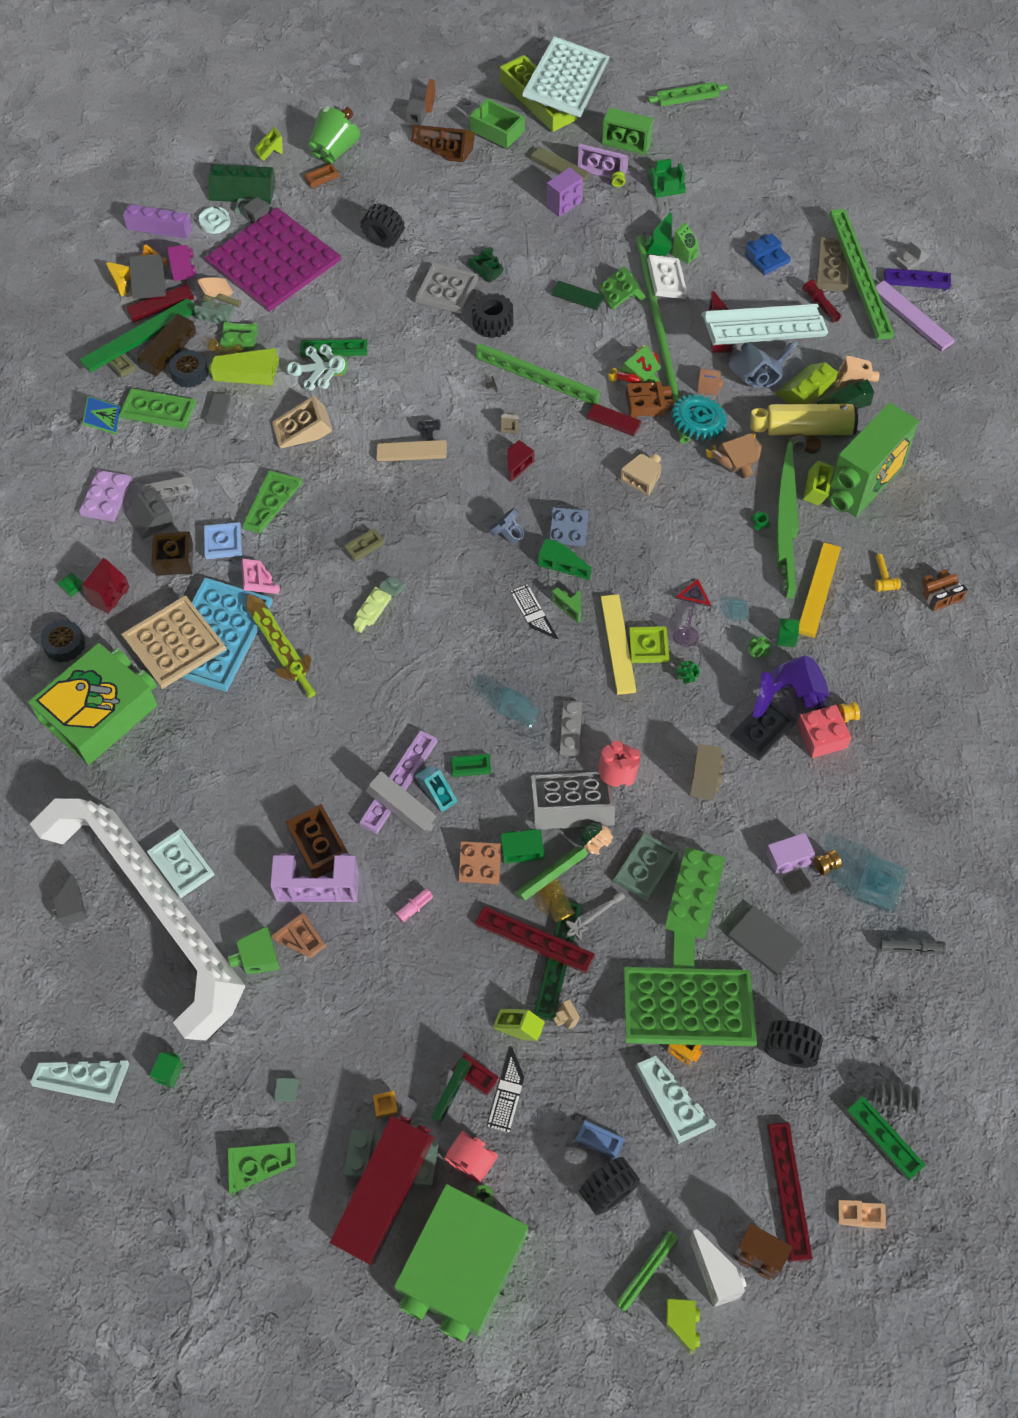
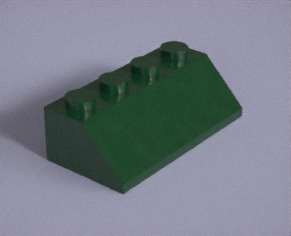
M211 164L209 172V201L237 202L238 198L254 200L256 197H259L261 200L271 204L276 183L273 167Z

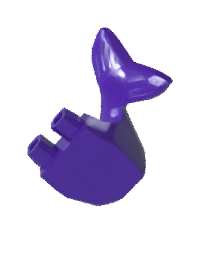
M804 655L777 666L772 670L771 674L762 672L759 696L752 717H761L767 710L774 694L784 688H794L798 698L803 699L805 707L814 706L815 710L827 707L825 698L830 695L819 665L812 658Z

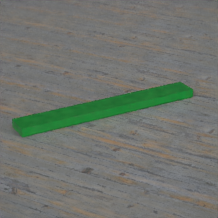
M188 298L79 359L80 364L90 373L158 335L177 314L186 318L195 313V304Z

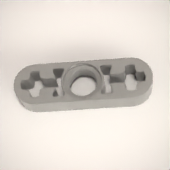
M180 477L146 484L141 488V491L144 492L154 487L161 498L190 493L194 487L190 477Z

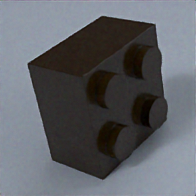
M189 531L153 533L151 564L156 576L192 574L193 541Z

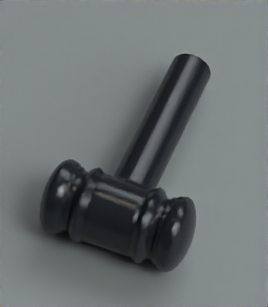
M438 418L436 420H418L417 430L419 432L426 431L427 441H434L433 431L440 430V420Z

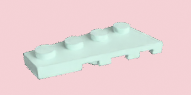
M657 1056L637 1063L635 1067L676 1144H680L716 1126V1123L704 1114L701 1106L689 1097L686 1089L674 1080L672 1073Z
M126 1060L120 1061V1063H110V1061H100V1063L79 1062L78 1064H67V1062L38 1063L30 1083L33 1087L115 1103L129 1067V1062Z

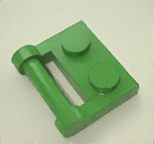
M224 321L220 342L221 348L254 350L258 323L238 324ZM230 330L251 331V333L230 332Z

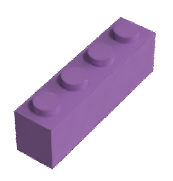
M128 204L123 214L128 230L187 239L192 229L189 213Z

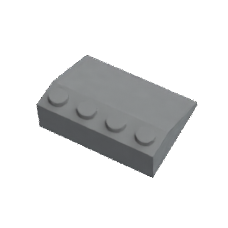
M598 772L531 775L535 829L585 828L588 823H598L605 826L615 825V804L612 786L603 782Z

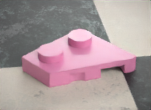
M242 559L243 590L279 593L280 587L272 582L271 574L266 571L261 561Z

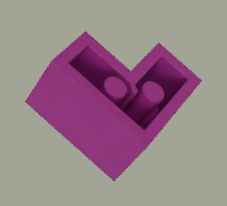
M189 245L167 247L173 280L179 281L194 278L196 268L195 264H191V258H194L193 249L189 248Z

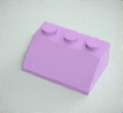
M579 144L578 167L590 172V174L611 178L612 174L616 173V171L626 173L628 169V156Z

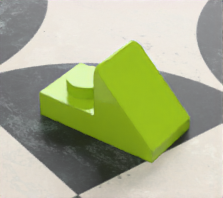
M275 126L254 148L259 158L263 161L273 150L281 155L283 154L282 136Z

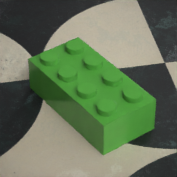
M686 847L665 929L701 939L706 938L726 857Z

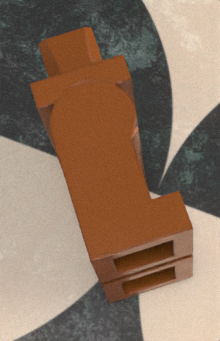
M661 381L656 382V384L627 383L626 400L629 416L636 419L638 416L655 417L659 415V417H663L665 411H672L674 400L665 399L671 398V386H662Z

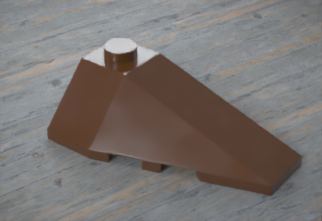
M413 124L411 141L449 161L464 163L473 150L475 132L464 129Z

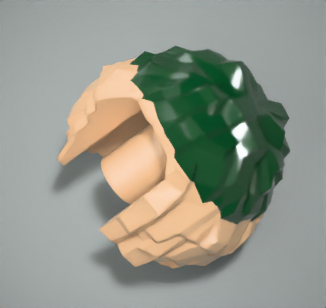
M588 823L581 831L580 838L582 846H584L586 851L599 855L600 847H603V845L608 847L612 842L613 836L607 826L598 823Z

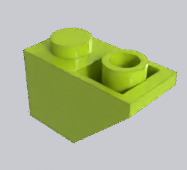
M667 1299L666 1328L688 1353L694 1354L696 1347H700V1332H696V1322H700V1308L696 1307V1301Z

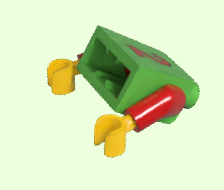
M647 345L641 346L640 350L636 349V353L622 365L619 372H617L616 368L611 369L612 374L608 373L609 381L621 380L629 383L648 382L656 384L660 380L655 374L661 368L657 353L651 351Z

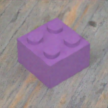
M568 168L547 182L546 207L560 217L576 205H579L582 202L583 177L573 169Z

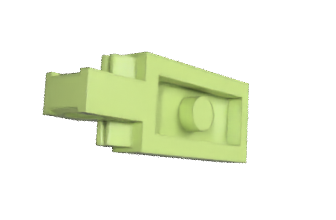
M377 587L373 589L355 616L356 621L353 624L355 631L361 633L366 625L370 626L375 623L391 600L390 594L379 590L380 588Z

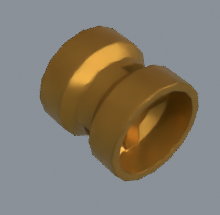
M834 849L826 852L824 856L814 857L816 869L822 876L829 874L830 870L842 868L840 856Z

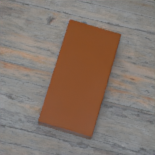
M429 79L425 98L426 112L430 113L433 109L436 93L434 79Z
M332 163L304 174V179L311 188L339 177V173Z

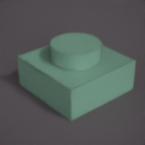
M389 576L380 584L379 590L396 597L404 590L405 583Z

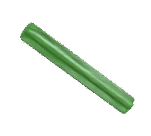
M671 1231L666 1233L617 1300L616 1305L621 1310L626 1311L678 1240V1237Z

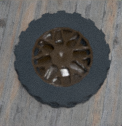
M194 350L181 351L170 360L169 369L172 379L181 387H195L202 384L206 377H208L206 359L199 352Z
M60 620L49 624L41 635V645L47 656L52 658L53 661L68 662L72 659L74 660L85 648V639L80 627L70 620Z

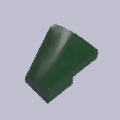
M492 247L482 249L480 255L469 258L467 262L472 269L489 283L498 278L504 270L502 264L499 263L498 257L493 256Z

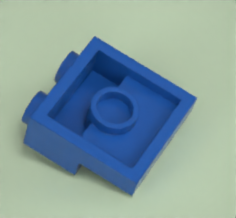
M773 233L769 235L763 234L759 240H751L746 245L745 256L763 275L790 263L791 259L781 248L782 242Z

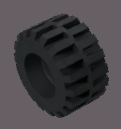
M381 203L373 204L360 222V227L365 237L370 242L383 248L393 247L405 229V223L401 215L396 210H393L392 207H388L386 204L382 205Z
M488 293V295H481V298L478 297L472 307V324L475 331H478L480 335L483 334L484 337L490 336V338L501 337L502 334L506 335L507 331L510 332L514 321L513 304L510 302V299L505 298L504 295H499V293Z
M789 1020L773 1021L768 1030L764 1051L776 1061L789 1066L800 1068L814 1067L818 1063L823 1036L815 1029L799 1022Z
M618 1157L594 1172L582 1184L579 1193L594 1214L599 1215L609 1211L631 1194L638 1186L640 1178L624 1157Z

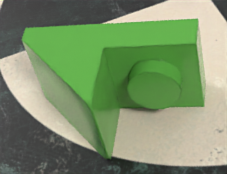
M558 587L552 591V602L577 623L581 622V590L570 598L567 592L561 591Z

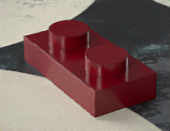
M464 1053L461 1058L472 1062L464 1081L487 1097L499 1081V1077ZM457 1062L456 1065L453 1067L452 1073L454 1072V1070H455V1068H456L458 1062Z

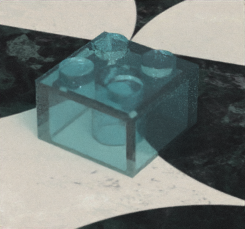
M869 855L864 865L854 900L894 913L898 906L909 868Z

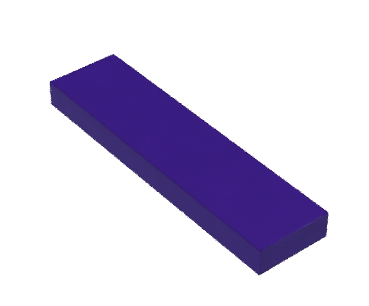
M885 268L884 281L889 285L950 289L951 273Z

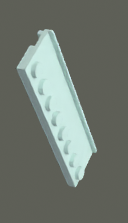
M818 304L705 311L701 314L713 345L825 337L828 334L824 319L817 310Z

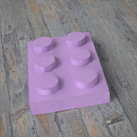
M97 470L80 508V515L114 522L131 484V476Z

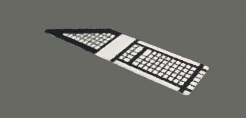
M524 585L511 590L530 627L557 640L556 633L530 587Z
M512 1047L508 1051L488 1122V1127L505 1132H510L524 1081V1075Z

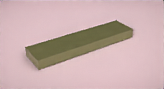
M539 147L531 154V160L557 174H561L568 168H571L583 177V183L590 176V172L542 147Z

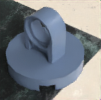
M515 507L507 511L505 516L498 519L490 527L489 532L494 537L501 532L512 543L521 540L524 536L523 529L514 520L520 512ZM512 530L517 532L518 538L512 535Z

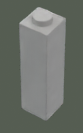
M382 771L366 790L368 794L420 836L425 831L429 833L436 825L433 821L437 816Z

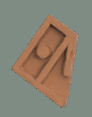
M304 913L271 936L276 942L308 958H312L327 947Z

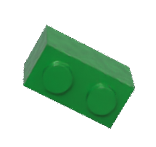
M530 828L521 832L507 831L501 834L504 864L544 860L541 829Z

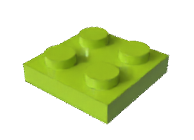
M667 626L629 627L631 663L669 662Z

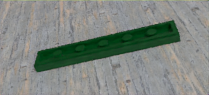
M562 900L553 936L573 944L575 935L566 937L570 929L565 923L566 921L575 923L577 918L580 917L582 904ZM547 958L534 1014L543 1020L554 1022L553 1018L557 1011L567 966L550 958Z

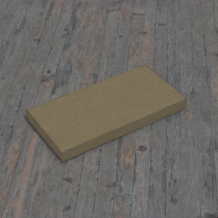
M821 237L816 279L817 287L819 289L849 292L851 272L838 239Z

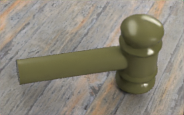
M204 293L201 297L204 301L212 302L215 298L239 308L242 304L241 301L220 293L216 297Z

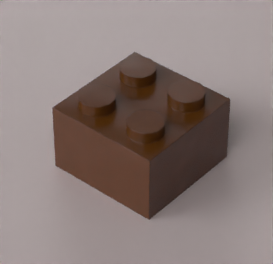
M750 1223L733 1257L737 1258V1262L746 1268L751 1266L758 1270L757 1274L767 1280H770V1278L775 1280L782 1271L792 1246Z

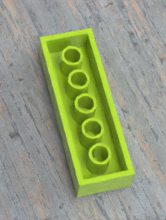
M525 55L500 66V82L552 132L577 120V117L572 116L570 113L558 111L556 108L544 106L540 102L531 101L523 97L524 89L537 68Z

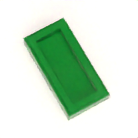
M490 754L451 757L452 777L491 774Z

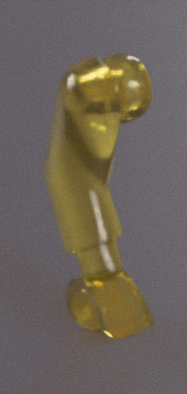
M211 338V343L208 342L209 349L211 351L217 350L221 355L243 353V346L239 344L234 346V348H226L223 345H219L218 341L214 338Z

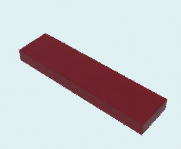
M184 285L166 292V296L152 297L128 306L126 309L132 321L135 322L167 310L187 298L190 301L194 300V296L188 285Z

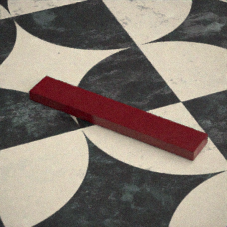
M486 906L482 908L475 921V926L585 974H587L595 958V953Z
M790 1123L767 1124L785 1241L792 1246L788 1259L789 1262L809 1261L813 1257Z

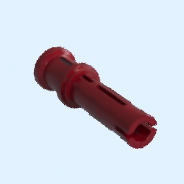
M812 279L806 282L802 290L808 293L811 301L816 302L833 323L838 322L842 315L824 296V291L817 287L815 280Z

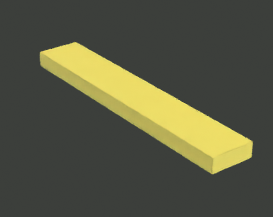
M619 594L601 596L617 695L636 693Z

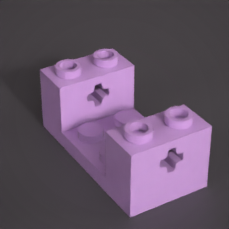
M286 853L273 855L271 888L276 902H357L359 869L355 856L351 854L335 856L333 878L326 876L309 878L306 876L299 877V870L294 856Z

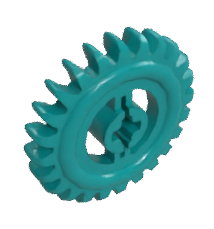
M690 394L687 397H681L673 405L671 411V419L675 420L674 425H678L677 430L684 428L683 435L689 431V438L695 434L696 440L701 435L703 441L706 436L711 440L712 437L717 438L718 434H722L726 428L727 415L724 413V409L720 408V404H715V400H710V397L704 398V395L699 397L697 394H694L693 397Z

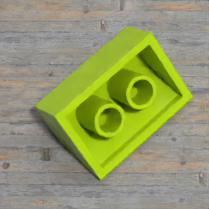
M826 362L810 364L777 390L775 394L788 404H813L835 386L838 371Z

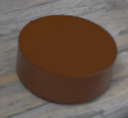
M815 436L807 437L804 450L810 454L818 453L822 444L821 440Z

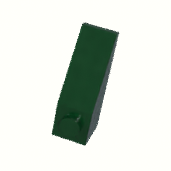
M868 379L858 381L820 400L817 404H857L859 409L871 406L874 390Z

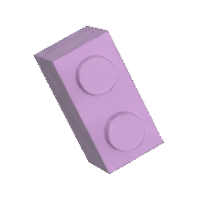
M806 833L769 844L766 855L774 873L782 872L784 874L790 872L795 867L810 865L814 859L815 852Z

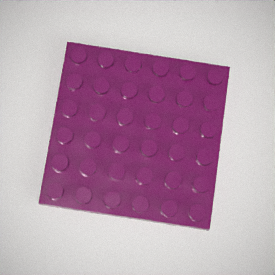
M276 207L204 258L207 264L270 312L341 260V255Z

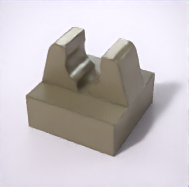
M513 412L502 414L501 433L518 434L519 415H515Z

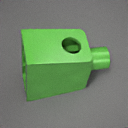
M264 927L238 940L239 952L228 956L231 968L243 964L246 974L280 969L268 927Z

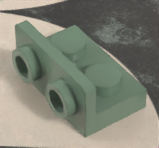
M202 300L200 306L195 305L194 311L196 318L199 320L224 324V321H230L234 313V307Z

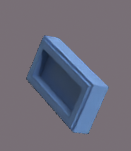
M584 1120L575 1142L615 1159L620 1152L625 1138Z

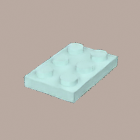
M181 829L147 851L180 899L214 876L211 868Z

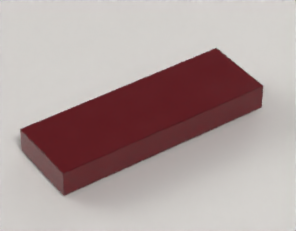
M594 403L587 415V419L631 436H635L641 426V420Z

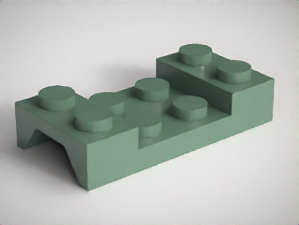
M351 1130L344 1171L345 1178L361 1179L382 1135H375L373 1132ZM439 1140L433 1141L412 1184L413 1187L433 1189L436 1159L440 1146Z

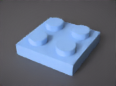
M240 522L204 526L206 559L242 556Z

